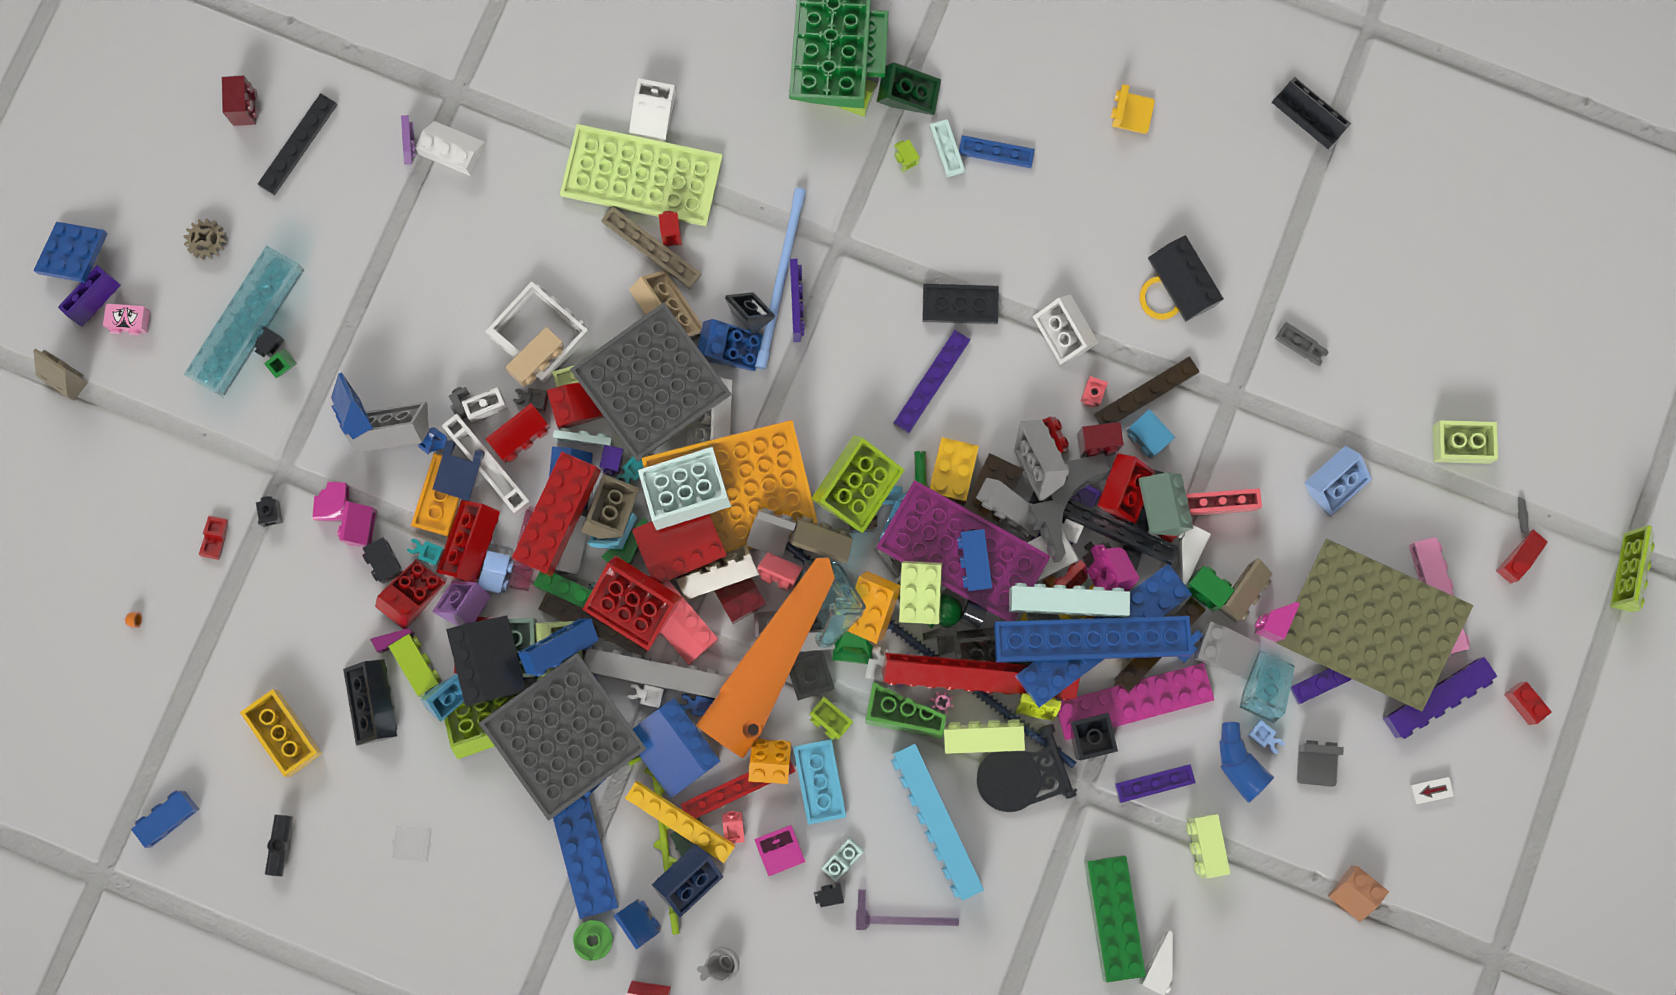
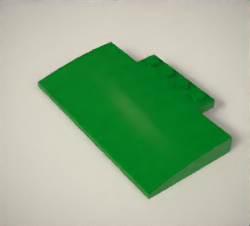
M797 0L789 99L829 106L864 108L866 77H885L889 11L870 10L871 0Z

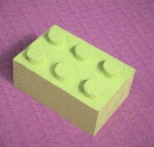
M1438 421L1433 424V462L1490 464L1498 460L1497 422Z
M902 562L899 622L940 623L943 563Z
M1209 814L1187 818L1186 831L1188 835H1191L1192 840L1190 850L1192 855L1195 854L1196 862H1194L1195 873L1199 874L1201 878H1213L1231 874L1219 815Z

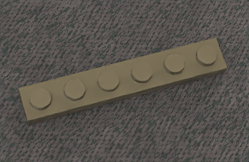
M612 207L601 220L605 226L687 288L691 289L702 276L701 272L616 208Z

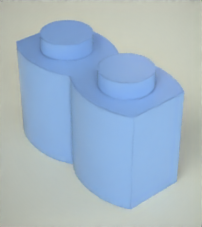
M488 551L478 584L485 591L503 595V592L507 591L509 586L507 576L509 572L512 573L515 562L512 561V557Z

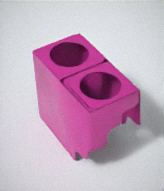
M328 482L326 489H322L319 496H314L313 520L342 522L340 512L342 506H345V501L349 502L350 486L347 483Z

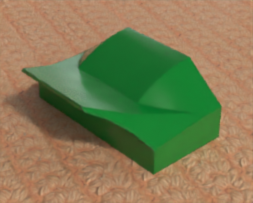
M844 632L835 641L832 661L868 665V661L872 657L873 645L858 635Z

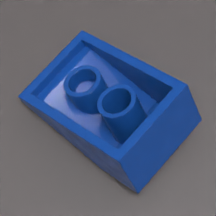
M639 899L613 915L636 950L661 932L659 930L661 927L660 923L655 917L651 918L648 914L649 907L644 900L640 902Z

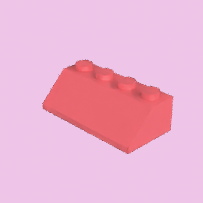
M669 580L662 584L681 596ZM683 597L661 631L688 665H691L719 641Z

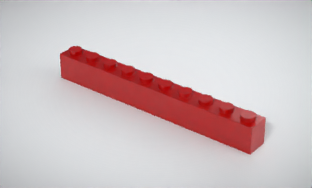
M885 653L882 677L883 682L890 685L906 684L911 687L920 685L927 688L943 687L948 690L964 689L968 692L978 690L985 693L1001 692L1005 695H1022L1027 692L1015 675L1029 665ZM1080 678L1054 697L1063 700L1076 699Z

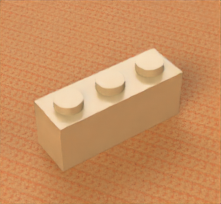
M545 327L505 368L523 387L527 384L530 385L535 381L536 375L540 371L543 372L549 367V362L554 357L558 358L563 353V342Z

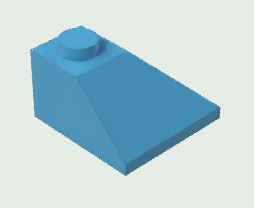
M457 674L433 687L420 699L425 708L440 722L464 702Z

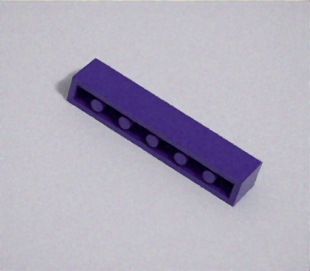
M1485 657L1477 658L1436 684L1423 711L1404 704L1385 716L1383 720L1395 738L1402 737L1405 739L1413 734L1412 730L1419 727L1421 729L1429 724L1428 720L1435 717L1437 719L1446 713L1444 710L1451 707L1453 709L1462 703L1461 699L1465 697L1468 699L1478 693L1476 690L1480 687L1484 689L1494 683L1492 680L1498 676Z

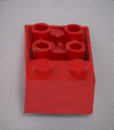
M415 559L377 596L375 607L403 630L407 629L420 616L446 582L419 560Z

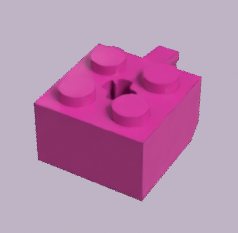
M1104 544L1094 545L1091 549L1095 561L1087 571L1095 587H1104L1105 591H1112V588H1124L1125 592H1129L1140 579L1126 551L1122 548L1106 549Z

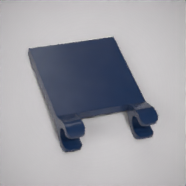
M448 440L445 442L444 452L432 490L470 501L485 452L476 450L473 462L452 455L456 443Z

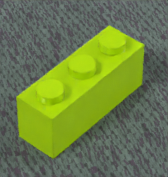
M408 634L388 647L418 697L422 698L426 692L440 683L439 680L442 678L436 669L433 670L430 663L432 661L427 653L423 654L420 647L422 644L417 636L413 637Z

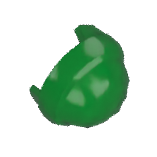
M946 594L941 595L939 625L949 628L959 622L962 617V608L956 598ZM927 624V626H928L929 628H933V626L935 625V624Z

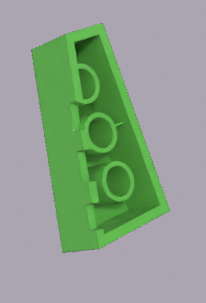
M873 682L865 724L941 739L944 734L947 716Z

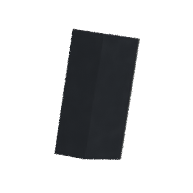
M1296 77L1290 80L1271 102L1327 149L1352 124Z

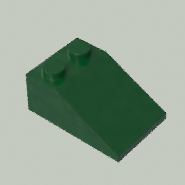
M893 62L885 66V77H881L877 102L892 108L935 115L941 79Z

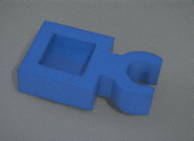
M682 694L681 698L687 699L688 702L685 705H679L683 710L692 708L691 714L703 716L715 699L695 695V699H692L688 694Z

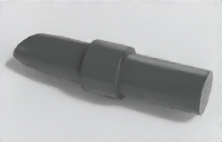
M1518 497V519H1520L1521 533H1528L1526 502L1523 498Z

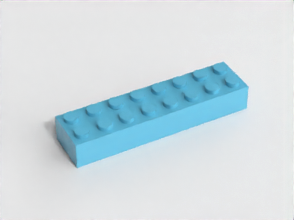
M916 744L894 753L891 763L895 771L898 769L902 777L899 780L903 788H908L910 795L907 797L912 807L916 806L919 812L916 813L919 823L924 824L927 829L924 833L928 842H933L936 848L933 850L937 861H942L944 865L941 869L947 880L950 879L953 884L950 886L954 897H959L963 901L984 891Z

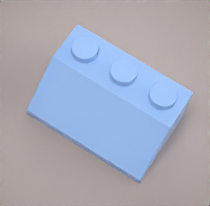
M1344 446L1304 483L1310 496L1328 515L1332 516L1370 482L1372 478L1361 454Z

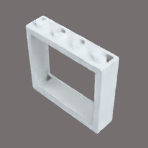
M531 281L485 332L502 349L515 358L520 351L501 336L499 332L534 294L580 334L545 372L540 371L536 375V378L545 384L553 376L552 372L558 370L587 339L590 333L587 330L589 327L582 320L578 322L574 318L572 311L568 308L563 309L559 305L560 301L553 295L549 297L545 293L544 287L539 284L535 285Z

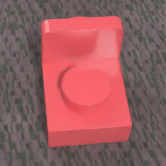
M730 811L722 814L724 838L732 843L745 842L742 812Z

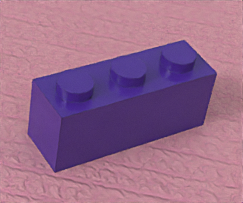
M96 265L90 272L86 282H80L58 308L68 318L83 327L110 296L117 291L121 284Z

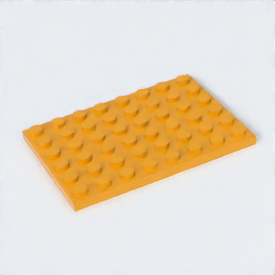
M793 420L641 458L644 468L713 447L731 507L710 513L726 553L747 544L746 542L758 508L762 510L764 507L775 511L774 514L779 516L782 514L793 517L792 520L794 521L797 516L802 518L804 515L814 519L813 522L818 523Z

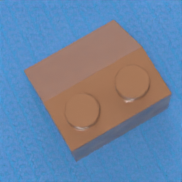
M1351 865L1328 897L1361 922L1380 905L1389 891L1360 867Z

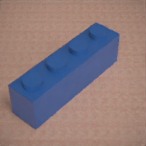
M580 618L518 652L526 674L541 676L547 672L548 668L561 665L564 659H569L580 650L591 648L593 643L598 641L599 638L592 620Z

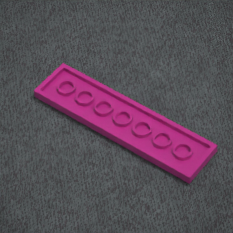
M1201 663L1142 679L1129 693L1121 686H1115L1077 696L1076 699L1062 700L1057 715L1064 740L1071 739L1070 722L1109 713L1112 728L1211 702L1215 699L1205 665Z

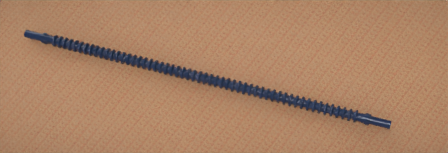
M787 542L785 549L794 555L793 558L802 561V565L806 564L807 569L810 568L815 559H810L811 556L805 555L801 548L797 549L790 542ZM834 576L833 588H837L838 592L841 591L843 593V596L846 595L847 599H851L854 589L851 590L850 586L847 587L845 582L842 583L841 579L838 580L837 576ZM890 620L887 630L891 629V633L895 632L896 637L900 636V640L904 639L905 643L908 642L909 647L913 646L914 650H918V654L922 653L923 656L930 657L940 656L939 654L936 655L935 651H931L930 647L926 648V644H921V640L917 641V637L913 638L912 633L908 634V630L904 631V627H899V623L895 624V620ZM978 690L972 692V695H977L976 698H981V702L985 701V705L989 704L990 709L994 708V712L998 711L999 716L1003 715V719H1019L1020 723H1024L1026 736H1031V740L1035 739V743H1040V747L1044 746L1046 748L1048 746L1046 737L1041 736L1038 733L1039 730L1035 731L1034 726L1030 727V723L1026 724L1025 720H1021L1020 716L1017 717L1016 713L1011 712V709L1007 710V706H1002V702L998 703V699H993V695L989 696V693ZM1057 746L1062 761L1073 768L1077 762L1061 751V747Z

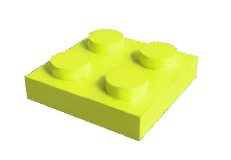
M1023 693L1016 706L1015 713L1054 721L1060 710L1061 701L1052 698L1038 708L1029 694Z

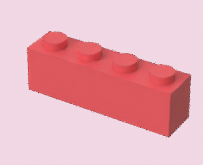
M1260 488L1186 494L1191 516L1249 512L1262 508Z

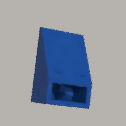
M710 319L703 322L698 349L708 362L755 371L763 335L759 333L753 335L749 330Z

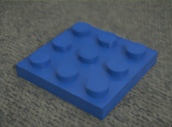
M56 222L33 271L39 275L85 283L108 233L103 229Z

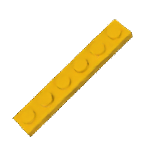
M637 780L625 797L626 800L692 843H696L701 849L725 863L736 846Z

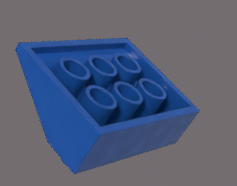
M675 698L671 699L633 728L635 734L646 747V750L639 754L640 758L670 799L721 762Z

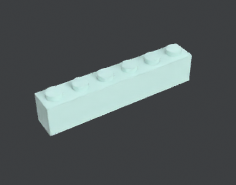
M1015 583V586L1009 589V612L1126 618L1130 615V592H1125L1124 588H1112V591H1105L1104 587H1093V590H1085L1084 586H1073V589H1066L1065 585H1054V588H1046L1045 584H1035L1034 587H1027L1025 583Z

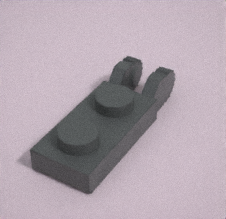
M1287 322L1284 323L1275 337L1277 341L1305 359L1308 358L1310 362L1321 366L1323 361L1311 353L1313 349L1323 356H1327L1329 353L1316 340Z

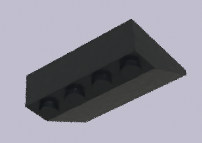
M508 615L446 629L466 707L509 697L526 690Z

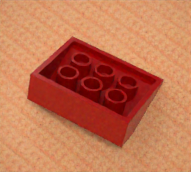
M710 514L656 530L652 521L632 529L650 577L659 583L727 556Z
M615 556L605 566L582 610L649 651L682 597Z

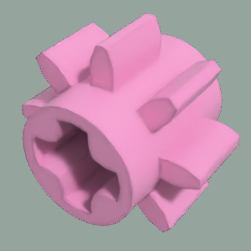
M947 691L943 695L936 692L937 698H930L934 702L931 709L936 708L939 713L944 710V713L948 714L947 708L954 707L950 704V700L953 697L948 698L946 696ZM938 698L946 700L947 703L944 704L945 708H943L942 706L938 707Z

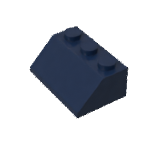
M695 843L667 871L658 877L652 886L675 914L681 918L724 876L711 857Z

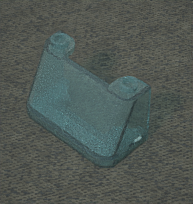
M814 561L804 562L796 585ZM831 561L835 579L816 617L823 631L816 633L815 641L819 647L823 648L834 645L863 615L866 608L865 603L843 567Z

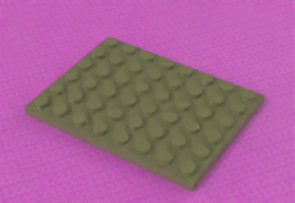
M1326 538L1296 600L1300 605L1285 639L1277 641L1276 644L1417 710L1423 711L1474 605Z

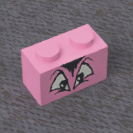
M106 304L103 326L113 334L128 332L131 335H140L141 333H148L150 311L144 306Z

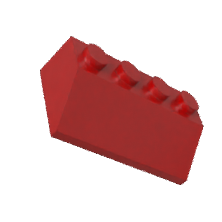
M461 500L436 573L461 581L476 582L479 578L480 569L486 558V552L492 540L495 526L499 521L501 511L482 503Z

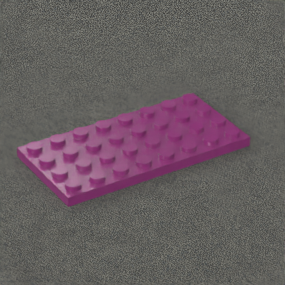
M915 480L876 547L900 562L943 563L942 585L987 609V611L1005 621H1015L1019 615L1016 612H1009V589L1015 586V583H1025L1027 587H1034L1050 559V556ZM984 529L992 588L968 592L967 588L963 587L962 576L966 575L965 568L960 566V557L963 556L962 549H958L957 537H960L961 532Z

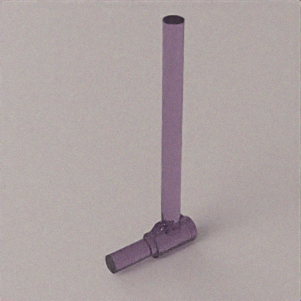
M858 889L856 930H866L870 924L959 926V918L870 916L868 911L865 910L866 889Z

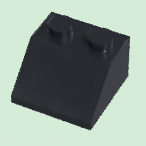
M1109 713L1070 722L1071 741L1077 760L1081 761L1118 752Z

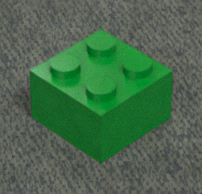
M1203 566L1194 572L1186 587L1192 593L1191 596L1214 612L1222 608L1235 590L1231 587L1232 584L1226 579L1221 580L1216 576L1215 570L1208 566Z

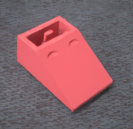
M767 552L758 565L757 570L761 578L760 580L769 584L775 582L779 585L778 588L789 592L790 589L793 590L796 587L803 567Z

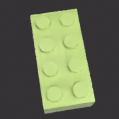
M1019 719L1008 720V723H1000V720H990L988 724H980V721H970L968 725H961V722H949L948 726H945L944 729L945 754L1025 750L1024 723H1020Z

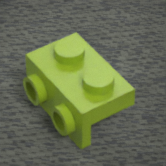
M825 697L809 713L810 721L817 727L821 725L825 728L826 731L824 733L832 740L835 738L839 740L853 724L849 717Z

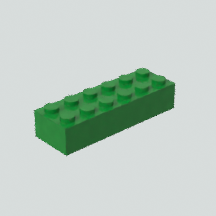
M1121 855L1084 861L1103 981L1108 983L1146 977L1127 857Z

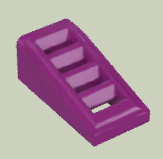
M409 628L374 637L370 640L377 652L384 653L390 649L388 646L408 634L415 635V632Z

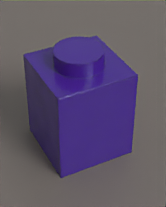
M604 445L599 465L604 474L614 476L615 473L620 474L625 453L623 448Z

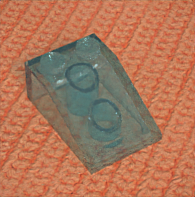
M1260 650L1244 687L1239 708L1275 723L1286 712L1295 666Z

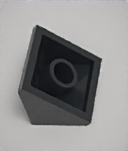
M754 292L731 294L725 297L731 312L753 335L776 316Z

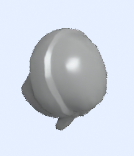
M720 947L713 950L709 954L705 965L698 966L697 971L702 973L700 980L705 981L711 977L719 983L730 981L739 970L740 962L738 955L730 948Z

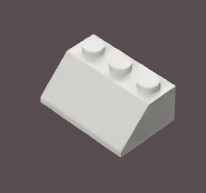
M433 121L422 131L415 149L419 155L470 176L484 148L485 142Z
M1071 294L1059 297L1033 316L1060 365L1085 353L1099 343Z

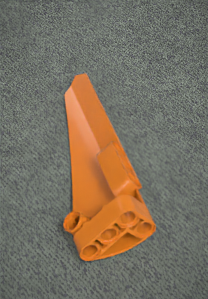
M829 558L815 559L696 724L698 728L741 758L746 756L752 745L762 734L778 696L835 579ZM751 724H756L759 728V732L756 735H751L748 731Z

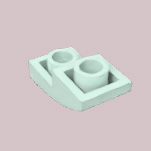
M849 838L821 869L837 882L861 856L864 850Z

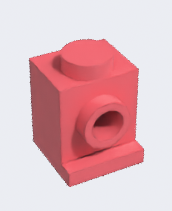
M1090 376L1080 401L1091 408L1099 407L1108 382ZM1091 390L1097 391L1098 394H1097V395H1093V394L1091 393Z

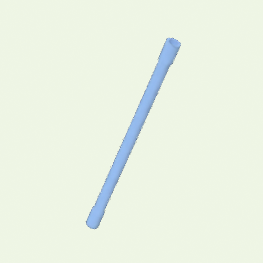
M795 188L792 200L791 214L769 307L776 316L765 325L755 365L759 369H766L773 332L799 216L806 190L802 188Z

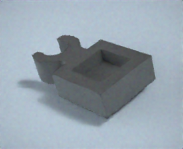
M529 388L528 393H525L522 389H515L517 394H521L520 399H513L516 404L521 405L525 403L526 407L532 403L537 410L545 411L548 399L546 390Z

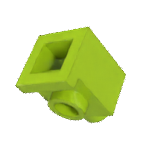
M909 139L906 141L901 140L894 145L896 149L894 156L898 163H902V172L919 164L920 157Z

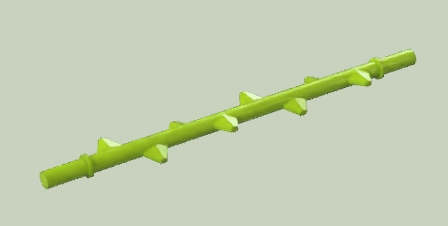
M647 767L644 769V773L652 776L654 792L663 797L664 789ZM658 820L660 839L653 843V847L662 851L665 872L678 859L670 856L667 830L670 828ZM669 907L668 915H670L672 935L680 934L678 916Z

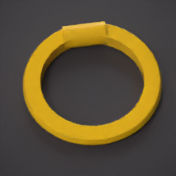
M1158 276L1147 280L1140 290V305L1144 312L1152 318L1159 320L1169 319L1179 312L1176 306L1172 311L1160 314L1152 311L1146 303L1145 294L1147 289L1152 284L1161 282Z

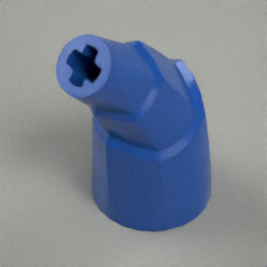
M1224 722L1222 723L1221 740L1219 741L1222 761L1220 767L1242 797L1250 803L1274 779V776L1251 753L1247 752L1244 741L1241 739L1240 723Z

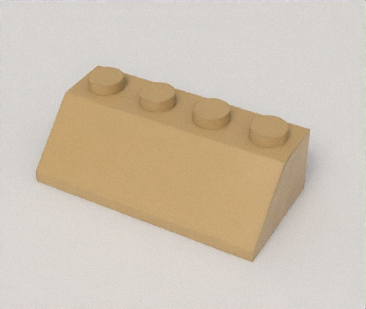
M665 270L640 277L629 289L645 315L664 302L692 341L700 336L701 322Z

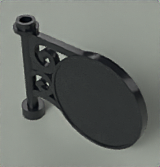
M1054 724L1039 728L1040 735L1045 736L1048 742L1046 748L1036 752H990L982 760L977 771V787L981 797L989 806L1002 812H1016L1031 804L1060 794L1065 796L1066 799L1077 795L1076 791L1078 790L1077 788H1072L1053 733L1056 732ZM1051 751L1054 759L1053 764L1048 767L1042 766L1040 762L1043 758L1046 759L1044 761L1045 764L1050 762V758L1046 753ZM1040 770L1045 771V773L1042 775V777H1041ZM1052 776L1058 780L1059 784L1056 790L1037 797L1041 784L1045 789H1052L1055 786L1053 779H1050V785L1045 783L1047 777Z

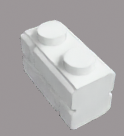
M498 387L491 389L490 392L486 391L462 401L471 423L508 409Z

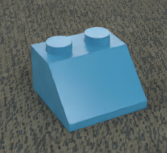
M1150 409L1127 429L1128 438L1133 443H1137L1141 447V452L1151 459L1175 438Z

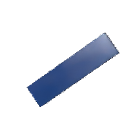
M964 135L961 137L959 154L962 156L1026 168L1032 167L1035 151L1033 148Z

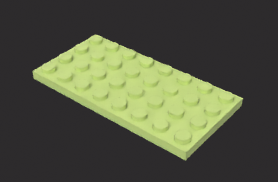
M577 124L560 196L659 217L658 214H662L664 211H674L678 213V218L681 222L707 227L723 154Z

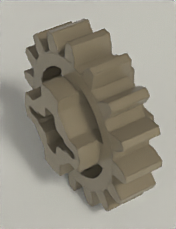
M207 218L204 223L198 219L197 225L192 222L193 228H187L186 230L189 234L184 235V238L188 240L184 243L186 247H189L187 251L190 254L193 253L195 258L200 256L202 260H205L206 256L212 260L214 254L220 256L218 251L225 250L222 244H227V241L223 239L227 235L223 232L221 225H218L214 220L211 222Z

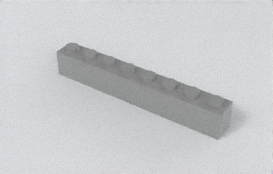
M599 646L587 649L584 660L586 666L595 675L693 695L712 697L714 699L718 696L720 689L731 675V673H726V676L718 675L719 671L707 669V672L699 671L700 667L688 665V668L680 667V663L669 661V664L661 663V659L650 657V660H644L642 655L631 653L630 657L624 656L622 651L613 649L611 653L605 652L604 648Z

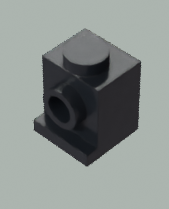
M263 326L262 330L264 332L257 337L254 346L256 350L254 352L263 358L266 355L271 358L284 342V339Z
M272 496L260 498V502H256L259 525L267 527L283 523L280 504L277 499H272ZM266 507L270 508L268 513H265Z
M840 882L836 883L837 887L835 888L830 884L821 886L820 891L814 892L816 904L820 903V907H827L844 903Z

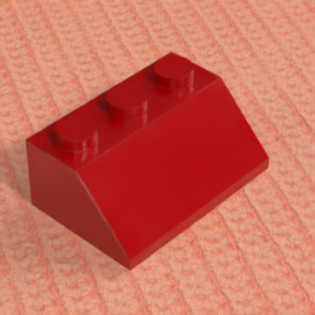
M530 403L485 439L504 463H510L518 457V453L523 449L524 451L528 450L534 444L533 441L538 437L541 439L546 436L550 427L533 404Z

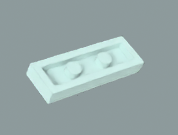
M948 119L930 124V130L946 177L964 173L965 169Z
M567 428L554 430L553 434L554 440L601 448H604V445H613L612 439L607 434L598 433L597 436L590 435V432L587 431L573 433Z

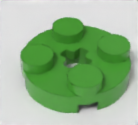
M589 920L582 923L573 935L575 952L587 961H596L605 957L613 945L611 929L599 920ZM596 935L598 937V944L589 945L590 940L588 937Z

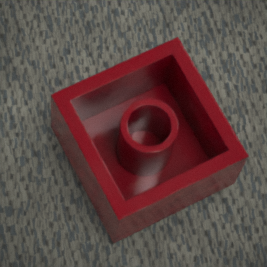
M244 75L221 77L222 113L233 126L256 125L258 109L255 106V100L258 99V94L252 83Z
M1121 422L1082 426L1077 433L1080 456L1091 457L1103 453L1105 456L1116 455V452L1124 445Z

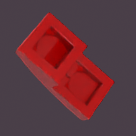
M208 516L203 530L204 539L198 553L200 557L220 559L227 532V519Z

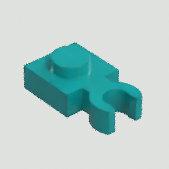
M632 457L622 467L625 473L617 475L615 479L620 480L624 478L627 484H630L631 479L637 481L640 478L638 470L644 468L642 460L637 462Z
M411 539V542L416 543L417 546L414 550L407 548V551L411 554L420 553L419 560L437 566L445 548L428 541L421 545L418 540Z

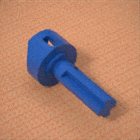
M429 428L424 441L418 444V447L429 455L431 452L443 449L447 437L437 428Z

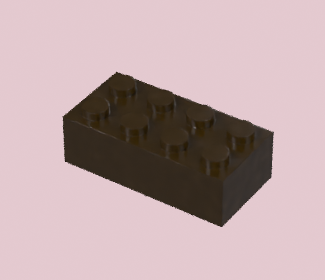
M989 453L964 504V508L998 526L1000 518L994 515L993 510L984 508L982 502L976 497L986 478L999 480L1014 491L1024 469Z

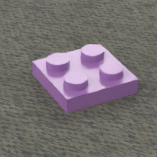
M401 115L404 164H412V158H415L413 122H409V115Z

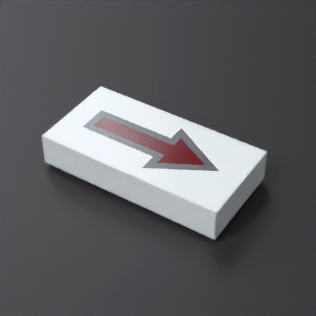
M1449 777L1410 785L1414 804L1454 796Z

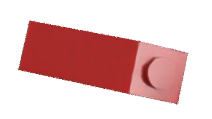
M1532 529L1496 572L1510 584L1519 581L1531 568L1548 541Z

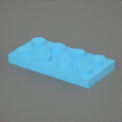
M832 739L793 747L808 825L845 818L846 812Z

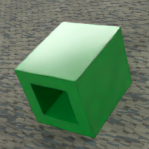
M286 349L279 351L264 363L275 378L283 376L297 365Z

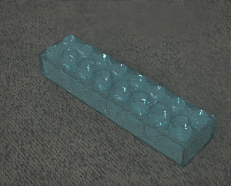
M266 245L184 375L223 398L255 349L257 337L264 332L262 327H269L304 272L302 266Z

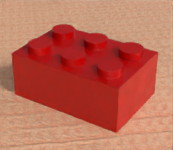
M1117 453L1103 493L1099 499L1098 507L1115 519L1136 524L1144 503L1139 478L1152 476L1155 474V470L1136 456Z

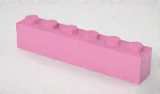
M1437 537L1409 544L1419 581L1454 596L1452 591L1453 583L1448 578V566L1446 561L1443 560L1441 554L1442 545L1437 540ZM1462 629L1451 653L1469 649L1470 641L1464 629Z

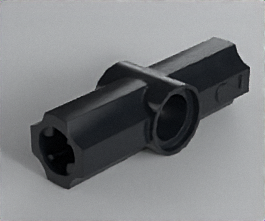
M274 815L271 839L267 844L269 851L265 875L283 877L287 851L290 849L289 838L293 816ZM278 840L283 844L280 851L275 848V843Z

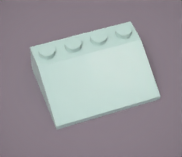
M713 447L638 470L651 519L656 530L731 507Z

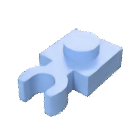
M1259 720L1248 734L1262 748L1269 745V750L1274 754H1278L1274 747L1275 743L1281 746L1285 745L1281 739L1273 737L1276 732L1262 720Z

